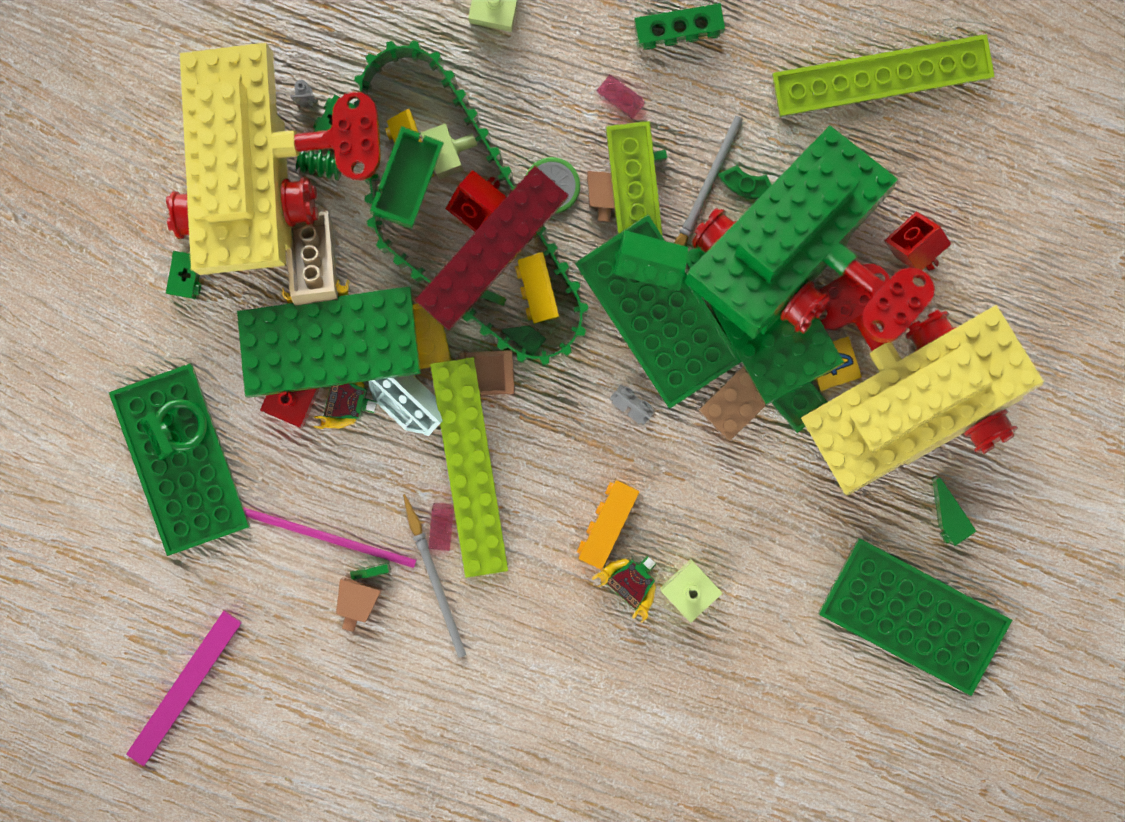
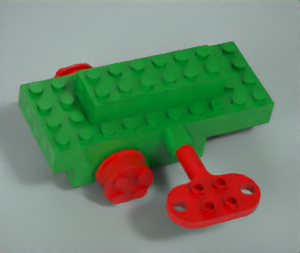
M830 125L737 221L733 222L727 217L724 209L719 210L715 208L710 214L709 220L705 224L702 222L696 228L694 233L697 235L692 240V247L694 249L700 248L705 254L688 271L685 280L689 287L752 339L760 332L765 334L779 317L782 321L788 320L796 327L795 331L797 333L801 331L804 334L812 325L811 321L814 317L818 319L830 301L828 298L829 294H822L814 287L813 282L827 266L840 276L847 275L870 294L871 300L861 314L860 323L866 335L876 342L887 343L899 338L926 309L934 296L935 290L929 275L917 268L901 269L891 279L883 281L856 260L858 256L846 247L856 229L893 191L898 178ZM913 279H921L924 285L921 287L916 286L913 283ZM874 323L879 324L883 329L882 332L873 331L871 325Z

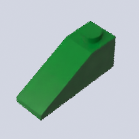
M935 476L932 478L938 527L942 531L939 534L946 544L950 543L956 546L977 531L942 479Z

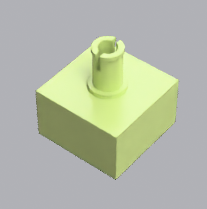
M472 0L468 17L469 23L512 32L518 0Z
M446 123L421 132L422 138L426 135L444 142L435 167V172L439 179L463 171L458 157L460 155L459 152L477 146L473 133L456 140L454 138L451 139Z
M692 559L660 587L661 592L690 623L723 594Z

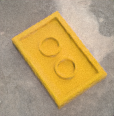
M418 303L413 304L420 370L430 368L431 363L452 360L444 326Z

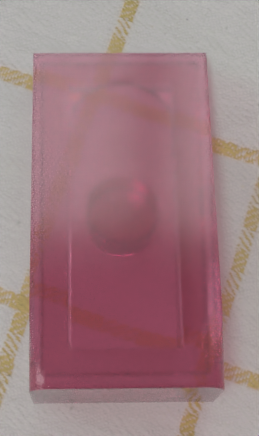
M610 74L596 91L631 119L637 115L645 104L644 99Z
M433 503L428 549L450 551L454 519L453 505Z

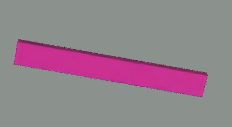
M225 610L222 612L126 753L127 756L142 766L146 765L242 624L240 620Z

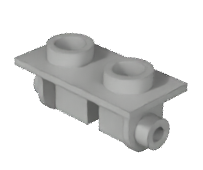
M298 80L295 83V95H290V98L297 105L300 104V107H312L313 103H318L307 82Z
M621 384L610 397V400L613 401L612 404L624 412L627 407H630L631 410L627 415L638 424L644 425L655 411L647 401L640 400L630 388L624 387Z

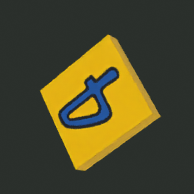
M849 336L832 341L843 359L844 365L816 379L820 391L862 378Z

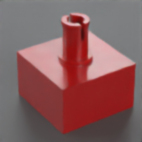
M472 170L458 185L445 209L476 232L507 196L498 190L500 187L498 179L492 185V182L496 179L495 177H490L486 181Z
M917 211L884 240L895 258L911 268L920 270L926 268L929 271L936 269L932 262L938 267L939 261L936 258L951 245L941 226Z
M320 388L266 395L260 411L302 428L307 421Z

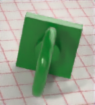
M183 399L165 403L158 410L156 416L154 412H151L140 421L160 461L167 458L173 450L187 451L195 448L201 443L207 431V421L203 411L195 403ZM176 408H185L196 416L198 430L191 440L182 443L172 441L170 431L163 422L164 417L169 411Z

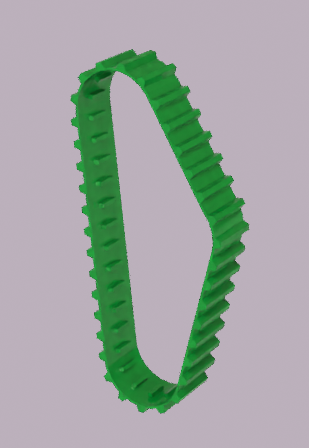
M412 40L409 46H396L393 41H389L386 43V50L381 51L376 56L369 53L365 57L368 65L365 67L362 75L355 76L354 82L358 86L359 92L368 95V89L372 90L371 81L376 73H380L382 71L381 68L392 61L397 62L399 61L398 59L412 58L413 61L420 59L428 62L432 71L437 69L444 77L441 80L443 87L449 86L455 96L452 100L455 107L460 105L467 117L464 118L466 126L472 124L478 134L475 138L477 144L483 143L488 151L487 161L489 163L494 161L501 174L498 175L499 181L505 180L511 191L516 187L510 182L513 178L511 168L500 165L499 162L502 160L499 148H490L488 145L491 138L487 128H478L477 125L480 120L477 111L466 108L469 102L463 89H455L458 85L456 77L452 70L444 71L441 55L437 51L429 54L422 50L419 42ZM359 99L354 102V108L359 106ZM373 174L370 178L364 179L370 185V193L364 196L365 203L370 208L377 192L376 181H380L378 174ZM373 215L372 218L368 219L367 226L375 231L379 237L376 244L378 249L384 254L392 252L395 255L393 263L401 269L409 266L412 269L410 276L418 283L426 280L430 284L431 281L423 275L426 271L424 268L420 267L417 271L406 262L409 257L408 255L403 253L399 256L389 247L393 243L389 238L386 241L383 238L381 227L385 226L384 222L380 221V217ZM544 225L534 238H540L546 248L543 255L545 257L550 255L557 267V270L554 271L555 275H562L569 287L565 292L567 295L572 293L578 304V307H574V313L579 312L578 328L573 326L571 330L576 333L573 339L566 346L562 342L559 345L562 349L554 354L546 355V351H542V356L526 355L527 349L523 348L522 352H519L507 343L511 340L509 337L506 336L502 340L492 332L493 324L489 322L485 326L474 317L476 311L473 308L462 319L469 324L473 321L478 322L481 325L480 333L485 337L491 334L499 339L497 347L502 351L510 348L513 352L517 353V361L524 363L528 358L540 359L543 365H549L551 357H555L560 353L565 356L572 353L570 345L574 342L575 338L584 337L586 330L581 326L582 315L587 313L589 309L588 304L581 303L577 294L580 289L579 282H570L566 275L569 271L567 262L559 263L555 255L558 252V247L555 243L547 244L544 239L546 235V227Z

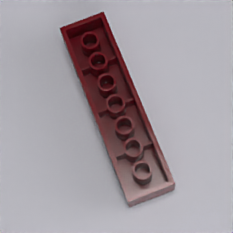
M535 165L415 301L447 330L451 331L567 201L569 195Z

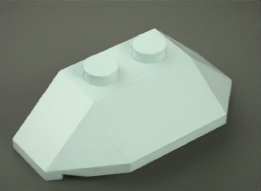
M413 375L368 381L373 400L378 401L377 404L404 430L429 436L442 422L440 411L437 408L436 397Z

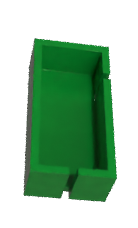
M401 126L379 184L380 192H376L370 208V214L412 229L444 142L426 135L423 138V143L419 142L420 133Z

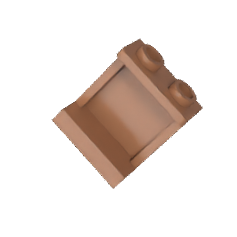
M512 350L460 353V357H456V360L474 357L480 395L515 394Z

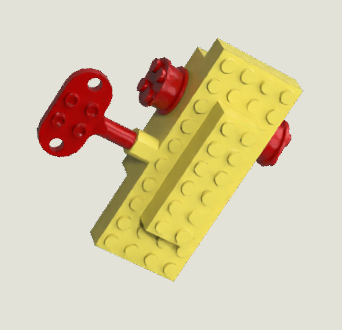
M267 43L180 53L187 193L180 194L177 191H173L170 196L166 197V205L169 210V217L167 218L168 229L170 231L173 230L174 235L178 239H184L186 235H189L191 270L199 275L286 266L285 250L290 249L292 246L291 227H295L296 223L301 222L313 225L314 221L319 219L318 209L315 207V199H317L316 186H312L309 178L303 176L298 181H290L288 179L287 157L299 156L300 152L331 148L335 152L337 168L345 177L358 181L370 178L376 173L381 161L377 107L368 95L362 92H350L344 94L335 103L332 114L333 123L329 130L297 134L295 130L285 131V122L277 115L274 54ZM352 99H359L360 104L357 108H349V103ZM359 163L364 164L363 172L355 174L353 171L355 165Z
M863 264L874 275H883L885 281L890 279L888 273L882 267L876 264ZM845 274L819 289L822 294L828 293V298L830 299L825 306L827 316L820 320L825 330H836L849 323H854L872 352L869 355L879 370V373L801 417L845 495L848 496L905 463L907 465L962 433H964L965 437L969 436L975 445L974 452L982 451L983 454L995 448L994 444L1002 441L1005 443L1015 437L1014 432L1018 427L1017 425L1013 426L1006 415L1008 413L1007 408L1021 401L1024 395L1042 386L1044 381L997 305L959 327L951 325L947 318L949 315L947 311L940 312L939 309L933 311L927 316L928 319L925 321H916L908 327L909 332L905 337L912 340L916 350L914 353L901 359L892 342H876L869 338L862 329L860 323L861 314L871 300L868 292ZM876 323L871 325L873 331L881 332Z

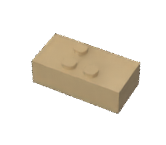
M328 211L318 212L319 219L315 220L313 225L301 222L296 223L295 227H291L292 246L290 249H287L290 297L294 305L338 299L333 224Z

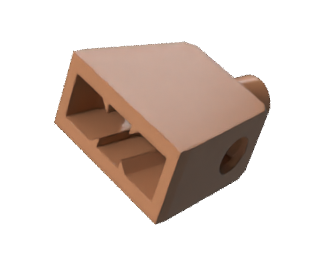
M587 171L589 208L598 209V222H610L611 210L615 211L611 173Z
M345 577L340 579L336 614L345 617L342 629L354 632L357 621L366 622L382 592V588Z

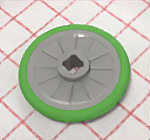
M556 157L544 158L534 163L526 175L536 165L569 195L567 201L555 214L569 209L576 202L580 193V179L575 168L567 161Z

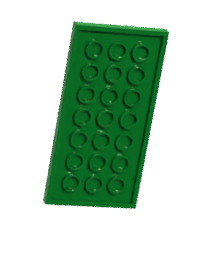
M648 214L625 229L626 231L665 241ZM623 230L574 263L670 409L741 363V360L702 297L685 283L686 272L684 273L680 292L618 276L613 273L624 233Z
M693 248L688 251L686 264L689 269L705 254L700 248ZM709 303L765 405L844 365L843 359L819 318L814 317L811 321L812 325L803 334L801 331L797 333L795 331L796 327L788 320L782 321L779 317L765 334L760 332L752 339Z
M410 286L338 296L336 300L302 305L289 303L237 311L246 398L421 374Z
M192 363L108 392L167 556L250 527ZM183 399L195 403L206 417L207 431L205 437L195 448L187 451L173 450L167 458L160 461L140 421L151 412H154L156 416L158 410L165 403L172 400ZM176 408L169 411L164 417L163 422L170 431L172 441L179 443L187 442L196 435L198 421L196 416L188 409Z
M861 538L857 539L818 612V615L970 696L973 695L1012 622V619Z

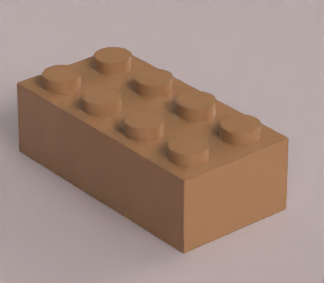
M742 365L697 410L727 441H731L766 405L745 367Z

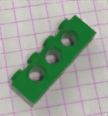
M721 3L634 18L638 48L643 47V50L654 49L656 45L664 43L665 46H673L678 44L677 41L686 40L687 43L696 42L699 40V37L705 36L708 39L720 37V34L725 31ZM702 19L706 22L707 27L700 29L695 25V21ZM676 23L683 24L685 31L681 33L675 31L674 25ZM654 27H661L664 34L662 36H655L652 29Z

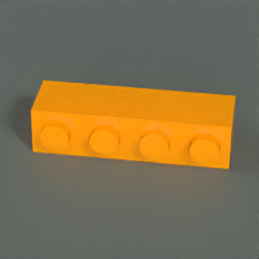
M616 479L614 483L609 482L605 490V494L608 496L604 503L600 501L595 511L598 516L595 522L591 521L586 530V533L589 535L585 542L581 540L576 552L579 553L578 559L600 570L603 569L640 492L639 490Z

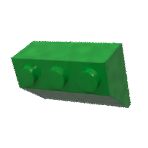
M624 230L613 273L618 276L680 292L686 269L688 247Z

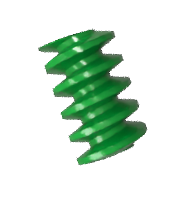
M322 149L317 154H314V150H311L308 153L306 151L300 152V155L297 156L296 171H298L299 167L303 174L308 170L310 175H314L317 171L318 177H322L326 173V178L331 179L334 174L335 180L339 181L341 171L337 168L335 156L331 158V151H328L325 156H323Z

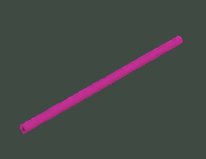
M244 507L248 518L411 568L415 567V559Z

